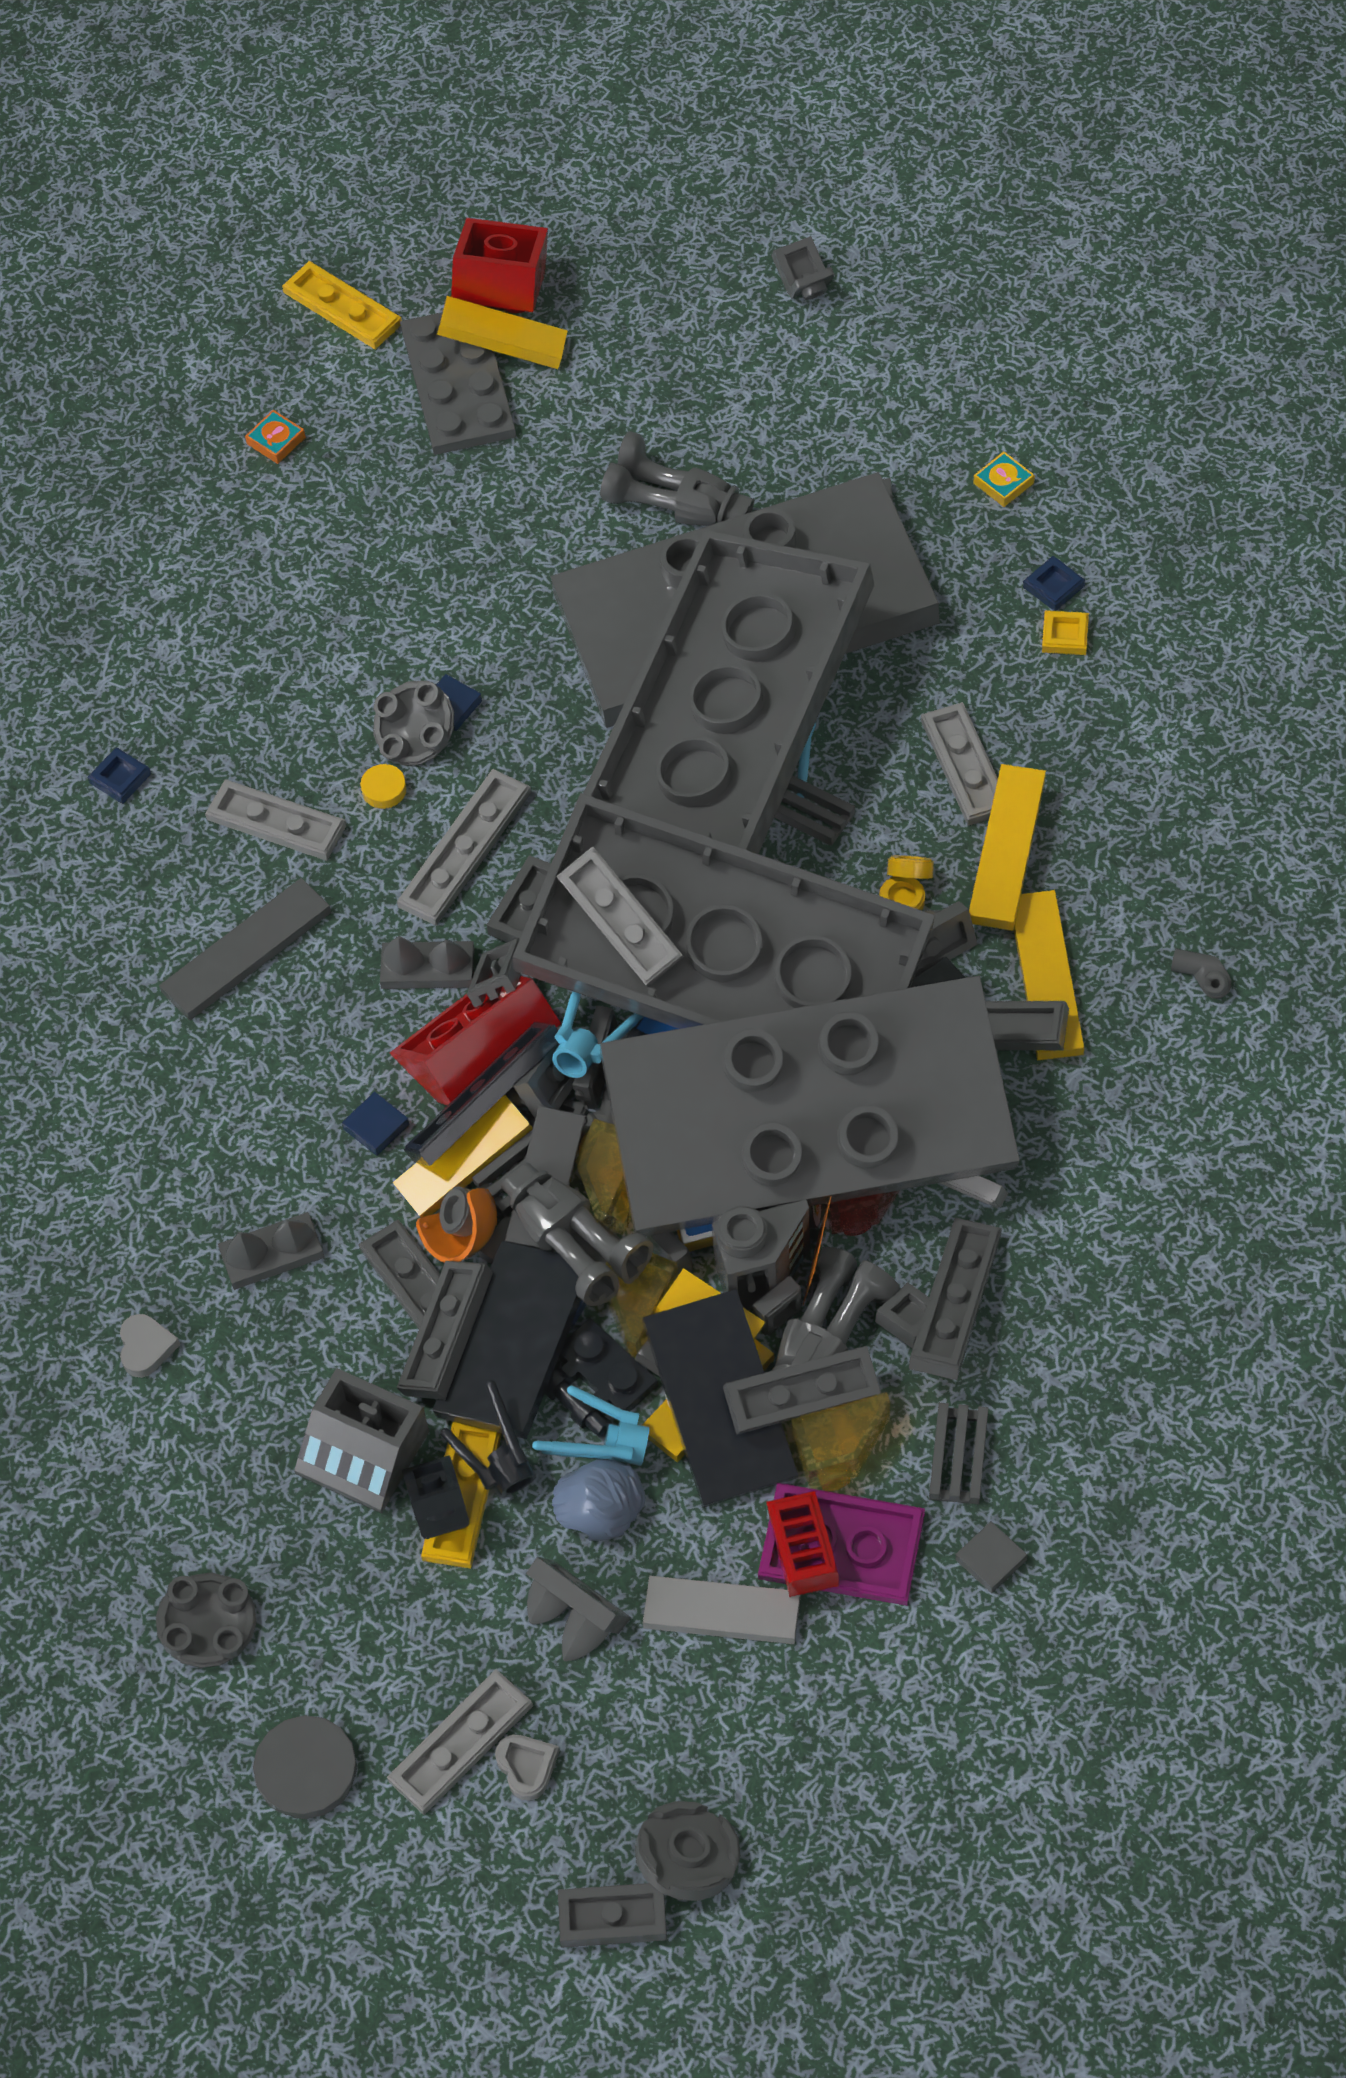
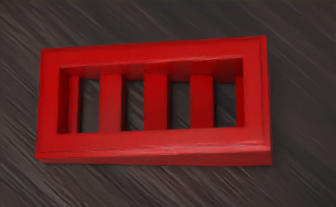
M812 1491L767 1501L766 1506L789 1597L839 1586L838 1570L816 1492ZM806 1507L809 1509V1515L787 1520L781 1519L780 1513ZM813 1525L814 1531L786 1537L785 1530ZM817 1541L818 1547L792 1553L790 1551L792 1546ZM821 1557V1564L795 1569L794 1563Z

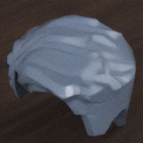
M597 1459L558 1480V1484L553 1490L552 1506L554 1507L555 1518L564 1528L578 1530L587 1534L589 1541H603L624 1535V1531L630 1528V1523L636 1520L637 1515L644 1508L646 1497L639 1476L630 1465H625L614 1459Z

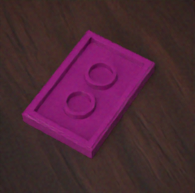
M777 1483L774 1500L812 1491L816 1492L839 1575V1586L821 1591L908 1605L925 1508ZM808 1507L780 1513L782 1520L810 1514ZM769 1519L758 1579L786 1584ZM813 1525L785 1530L787 1537L814 1531ZM817 1541L796 1545L790 1547V1551L792 1553L818 1547ZM820 1557L794 1563L795 1569L821 1564L822 1560Z

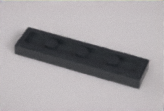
M534 1022L405 1146L404 1151L412 1161L431 1166L558 1043L555 1039V1035L558 1032L556 1026Z

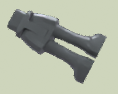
M628 431L624 436L618 454L617 464L610 463L600 490L601 499L613 504L638 502L666 508L675 512V522L689 525L709 526L716 524V522L719 523L750 513L755 502L754 498L739 494L738 486H731L726 481L707 471L694 467L689 471L677 470L655 463L646 455V445L642 435L632 431ZM641 482H646V483H651V484L660 485V486H663V487H666V488H669V489H672V490H665V489L655 488V487H652V486H648V485H646V484H643V483H641Z
M524 1163L502 1182L501 1188L511 1197V1208L517 1212L525 1229L540 1250L554 1248L578 1275L575 1291L577 1296L587 1305L597 1306L610 1301L618 1293V1277L624 1283L631 1284L649 1263L653 1253V1243L644 1234L632 1233L618 1240L606 1231L590 1213L589 1199L567 1184L552 1177L546 1170L538 1172L530 1163ZM577 1232L607 1261L612 1270L604 1262H595L571 1235Z
M823 1247L818 1254L815 1267L820 1274L815 1293L800 1320H788L780 1343L776 1365L772 1371L849 1351L846 1344L861 1313L872 1301L881 1304L888 1301L900 1290L898 1283L883 1269L867 1260H863L857 1269L856 1259L851 1253L835 1247ZM853 1278L852 1285L841 1307L825 1330L822 1328V1325L841 1287L849 1284Z

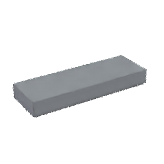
M961 702L921 714V723L967 825L989 820L998 778L964 703Z
M226 779L205 813L207 820L326 861L346 828L345 819Z
M593 846L556 876L647 987L684 957Z
M649 1575L643 1628L795 1644L800 1595L789 1597L788 1590Z
M495 1669L387 1776L388 1782L425 1815L533 1707L532 1701Z

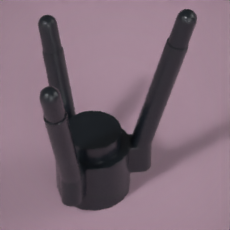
M489 1380L486 1386L507 1444L496 1449L487 1457L490 1462L489 1467L486 1468L448 1428H443L440 1433L455 1452L479 1476L485 1490L497 1486L500 1494L506 1496L528 1486L536 1479V1474L523 1450L520 1448L496 1382Z

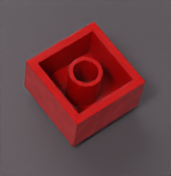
M466 218L453 255L451 297L481 306L503 308L511 313L533 312L546 269L548 228Z

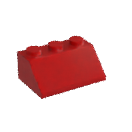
M520 976L516 990L507 993L503 987L500 996L493 1000H490L486 994L483 1004L477 1007L473 1006L468 995L465 994L397 1046L390 1054L438 1103L449 1105L534 1022L553 1024L556 1027L561 1022L533 978Z

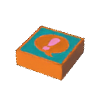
M274 410L245 436L247 445L277 464L306 438L303 428Z

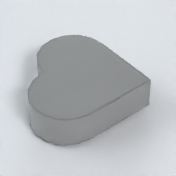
M145 1314L132 1315L121 1325L120 1336L124 1347L121 1350L120 1358L126 1372L134 1377L142 1378L152 1374L180 1346L176 1336Z
M513 1734L499 1742L496 1747L495 1758L499 1769L508 1775L507 1780L513 1795L521 1800L530 1801L540 1797L546 1790L560 1750L557 1745Z

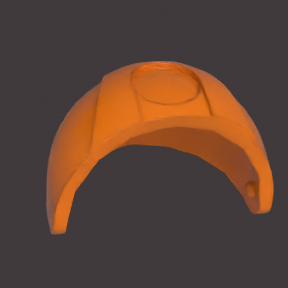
M476 1188L467 1193V1201L473 1221L472 1234L467 1237L446 1233L440 1223V1213L423 1216L416 1221L420 1239L433 1257L444 1263L445 1261L460 1262L472 1257L486 1245L497 1225V1209L488 1189Z

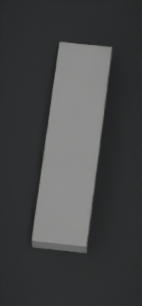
M492 769L397 900L398 908L437 926L531 794V786Z

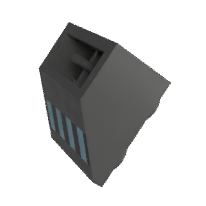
M806 1199L772 1206L766 1210L759 1211L766 1222L767 1240L763 1249L752 1257L736 1258L724 1252L718 1242V1222L712 1224L714 1261L723 1293L737 1289L742 1307L746 1310L753 1309L754 1303L789 1275L793 1277L809 1252V1206Z
M336 1368L312 1408L295 1466V1474L382 1514L404 1476L402 1470L409 1468L429 1433L424 1408Z

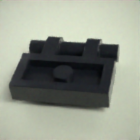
M589 1318L565 1340L559 1359L565 1365L553 1371L545 1395L551 1400L557 1398L572 1412L570 1418L581 1428L587 1426L596 1436L602 1437L607 1433L609 1424L612 1423L601 1411L567 1393V1388L580 1377L595 1391L594 1396L625 1411L633 1410L659 1385L657 1378L635 1361L633 1356Z

